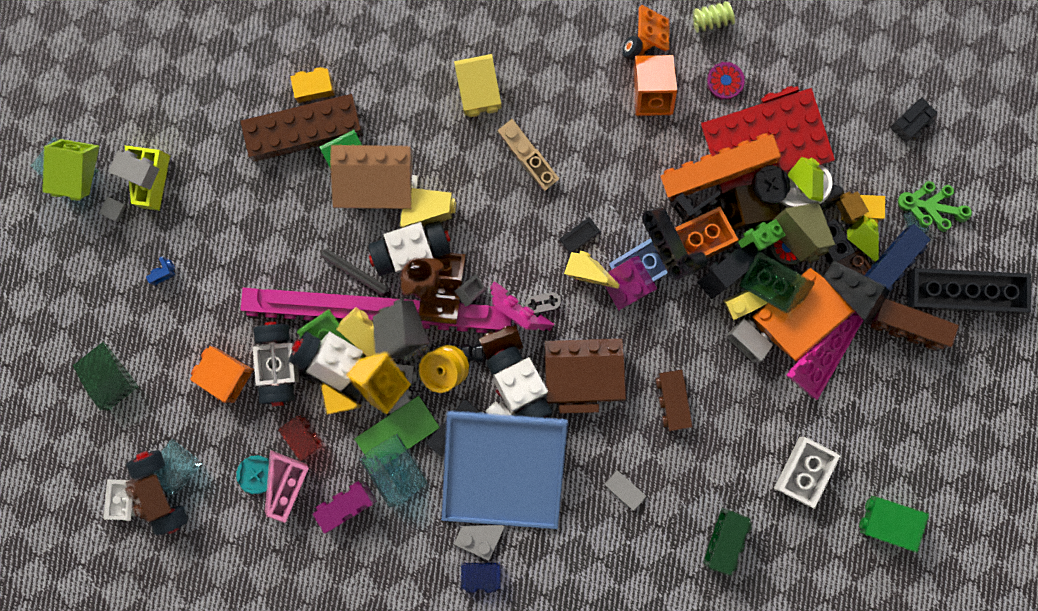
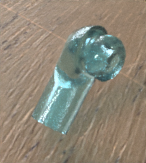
M906 212L903 215L907 227L915 224L925 234L929 232V227L923 228L919 225V221L915 220L913 212Z

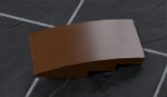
M431 251L433 259L443 263V270L438 272L441 278L438 293L434 294L427 302L420 299L419 317L421 321L457 324L460 298L455 290L463 283L466 254L449 253L436 257L434 252Z

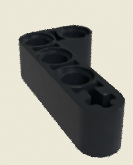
M659 207L643 213V224L669 276L673 280L690 276L706 266L707 257L704 252L687 253L664 208Z

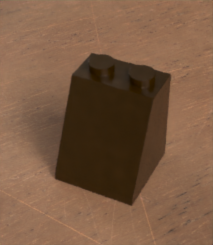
M753 184L732 188L717 197L719 201L716 203L717 208L721 207L733 231L757 226L764 221L770 223L781 213L778 203H764L755 195Z

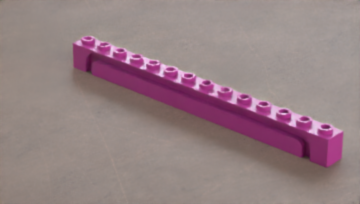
M242 288L240 311L246 312V316L257 317L258 313L265 314V317L277 318V315H284L285 319H296V316H303V320L312 321L315 317L330 309L336 319L343 320L357 307L359 310L364 311L373 322V316L377 315L380 309L388 306L391 307L394 305L393 302L398 299ZM413 300L418 312L420 300ZM461 303L457 324L421 321L424 329H430V326H438L437 330H449V327H454L460 332L476 329V333H487V330L498 332L505 326H511V318L494 306L475 304L465 306Z

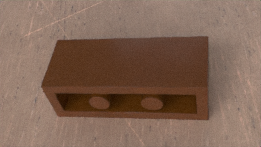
M683 370L658 373V378H655V384L661 393L658 401L660 408H663L664 416H662L663 427H666L667 431L691 428L692 421Z

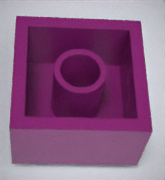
M639 256L630 258L608 272L619 284L618 289L605 286L618 310L628 307L657 290Z

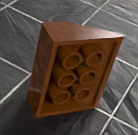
M622 338L545 341L544 354L548 404L625 401Z

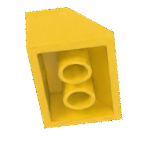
M387 353L358 360L346 375L365 399L385 414H388L411 385Z

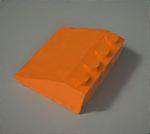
M809 268L752 317L757 328L796 362L851 316L855 310L821 275L812 268Z

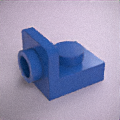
M163 256L159 258L163 268L153 269L150 272L151 274L146 276L149 284L155 286L176 276L173 271L175 266L170 259L168 260Z

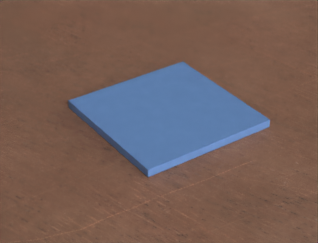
M448 411L442 521L558 529L567 420Z

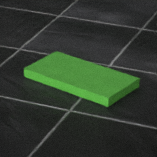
M417 396L356 437L355 441L374 470L377 471L438 430L440 426L421 397Z

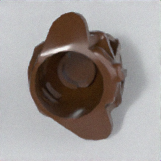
M414 258L408 261L403 267L400 276L402 293L406 296L414 294L427 302L434 294L438 293L441 280L438 272L443 270V263L432 258Z

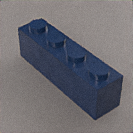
M915 224L904 228L864 276L886 286L891 291L893 289L892 284L904 276L905 273L903 271L916 262L915 257L927 249L926 244L931 239Z

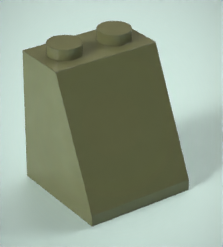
M819 202L785 208L773 219H777L786 234L780 240L800 262L808 261L812 263L818 261L821 255L827 254L829 249L835 245Z

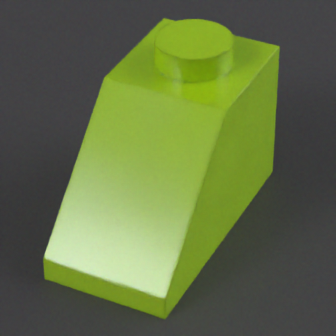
M801 157L787 176L810 200L821 202L823 200L824 172L820 169V164L815 159Z
M863 215L847 229V239L876 262L879 260L878 224L872 218L868 219Z

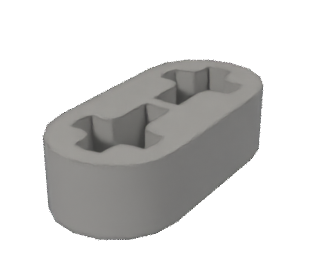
M554 292L535 295L526 300L525 306L528 307L531 304V300H534L535 303L542 302V305L536 306V310H533L534 314L552 311L560 306L561 298ZM550 296L558 300V302H555V306L544 304V301H548Z

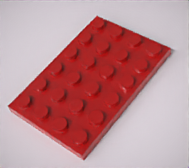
M812 88L701 123L709 153L712 156L719 154L720 150L727 147L734 149L738 147L737 144L749 140V143L757 140V136L767 133L768 136L773 134L781 155L780 162L773 165L779 167L782 171L784 170L787 174L801 157L813 158L820 165L835 160ZM758 170L719 184L722 193L738 186L751 185L754 175Z

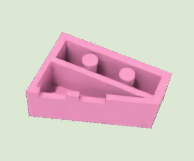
M270 450L265 504L266 516L284 523L286 522L309 469L307 464Z

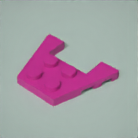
M495 281L491 285L490 289L492 290L491 295H493L494 307L526 330H537L538 328L545 330L547 328L550 331L555 325L543 315L536 317L534 315L535 312L529 307H522L518 304V299L512 295L507 296L508 290Z

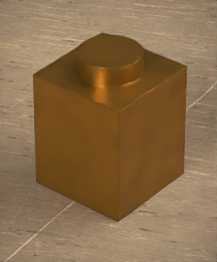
M849 191L841 195V200L836 203L846 223L869 212L858 191L853 194Z

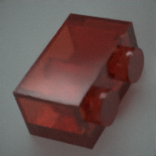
M296 416L279 428L278 431L300 461H304L322 448L320 444L322 440L316 432L312 433L309 428L311 425L305 417Z

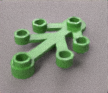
M931 181L925 182L922 188L913 194L905 192L898 198L900 209L904 211L910 210L923 228L929 227L934 220L940 231L946 232L952 225L951 221L943 219L938 212L954 215L955 219L959 222H966L972 215L971 208L963 205L957 208L938 204L939 201L949 198L954 193V189L950 185H945L939 193L926 201L919 200V198L925 194H931L935 190V184ZM919 208L925 209L929 215H923Z

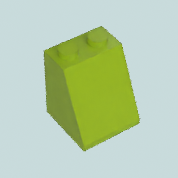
M64 139L44 146L43 192L50 193L52 197L67 196L70 200L76 201L88 196L99 146Z

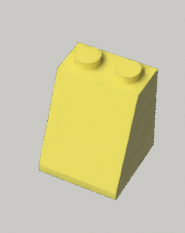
M492 54L454 61L464 115L475 117L480 115L481 112L495 113L498 109H501Z
M412 188L411 209H402L401 228L419 222L422 223L423 227H426L425 225L436 221L442 222L451 219L452 213L455 214L456 202L452 193Z

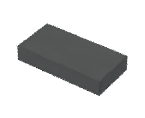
M475 274L457 288L455 292L463 304L468 306L487 289Z

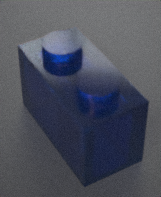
M501 562L461 563V589H465V592L474 593L477 592V589H485V592L492 593L497 592V589L501 588Z

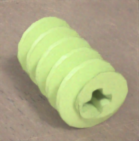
M724 2L723 6L721 3H718L716 6L702 7L701 11L699 8H696L693 13V24L697 33L699 32V27L706 31V25L709 26L710 30H713V25L716 24L717 28H720L721 22H723L724 26H728V20L731 21L732 25L735 24L734 11L729 2Z

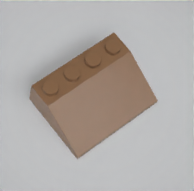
M331 145L333 208L411 209L413 158L411 147Z

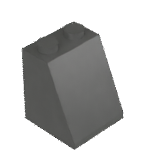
M398 299L393 302L394 305L380 309L379 313L373 316L375 355L387 353L392 360L401 359L429 344L413 300Z

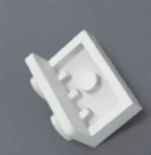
M107 479L103 519L131 521V516H134L132 509L134 504H132V498L129 499L124 489L127 487L125 482L129 480Z

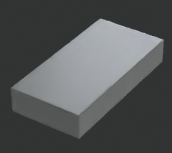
M618 470L604 484L633 511L646 497Z

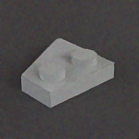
M505 525L462 526L454 545L489 561Z

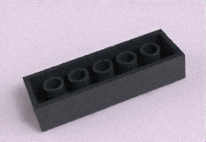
M914 268L907 271V306L922 310L1007 314L1031 312V274Z

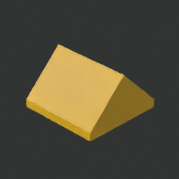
M324 383L322 385L327 414L341 413L358 409L362 406L329 384Z

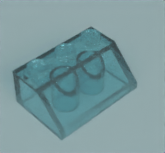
M398 434L375 446L359 458L389 508L403 504L427 484V481Z

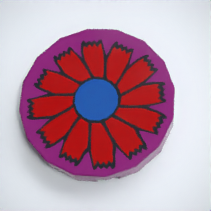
M731 62L716 64L707 76L708 89L714 97L721 100H730L736 97L742 91L745 84L742 70Z

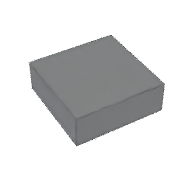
M107 196L99 214L118 222L126 205Z

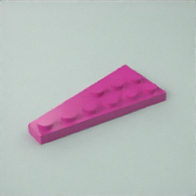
M855 311L804 354L786 376L810 397L818 400L862 324V317Z

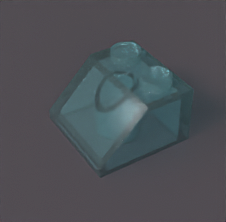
M171 439L161 451L166 465L153 474L157 475L161 487L170 495H173L181 490L202 462L174 439Z

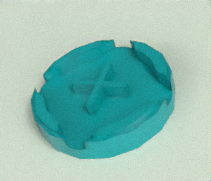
M261 455L250 456L239 464L236 471V480L245 492L261 494L267 491L269 459Z

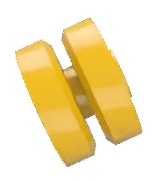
M452 345L440 346L427 353L419 364L421 381L428 389L438 393L448 392L466 379L469 373L467 357L462 350Z

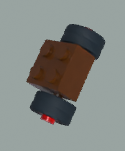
M160 450L142 452L136 455V458L126 463L127 470L132 479L125 482L127 487L124 488L127 497L133 500L134 506H132L135 516H139L140 519L149 522L155 535L173 533L188 522L187 514L182 505L169 507L157 475L153 474L166 465Z

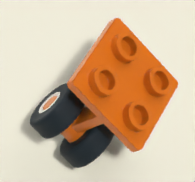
M644 5L639 6L638 37H629L622 48L623 56L630 60L635 59V56H654L655 47L663 51L669 50V19Z

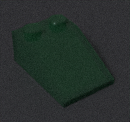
M105 342L99 344L72 365L87 394L100 411L110 410L139 387Z

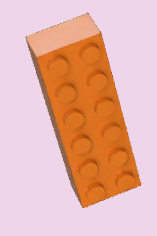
M767 133L756 137L757 140L750 143L749 140L737 144L738 147L730 149V147L724 148L715 156L711 154L705 155L700 158L701 161L693 163V161L682 164L680 169L670 168L665 170L664 174L660 177L668 199L671 202L682 193L684 196H688L780 162L781 155L773 134L769 136Z

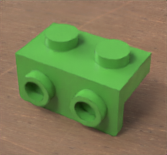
M777 219L768 224L764 221L755 227V231L752 228L743 233L744 238L739 240L738 243L743 248L754 241L757 248L762 250L783 238L786 234Z

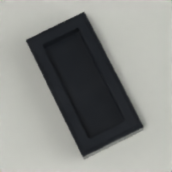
M588 217L562 236L559 241L571 255V252L574 253L601 233V231L592 219Z

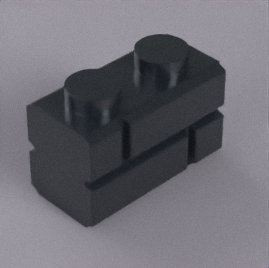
M921 97L890 128L904 142H908L911 139L915 141L922 134L920 130L924 126L928 128L935 122L934 117L938 113Z

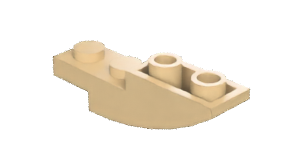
M513 119L497 130L513 155L544 191L559 180L556 173L540 152L534 148Z

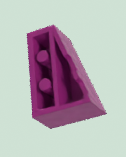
M358 481L349 486L350 491L345 494L343 491L332 497L333 501L329 504L325 501L315 507L317 511L313 513V516L324 534L377 502L366 481L363 483Z

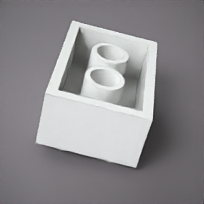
M799 437L774 489L809 507L815 508L841 455L806 437Z

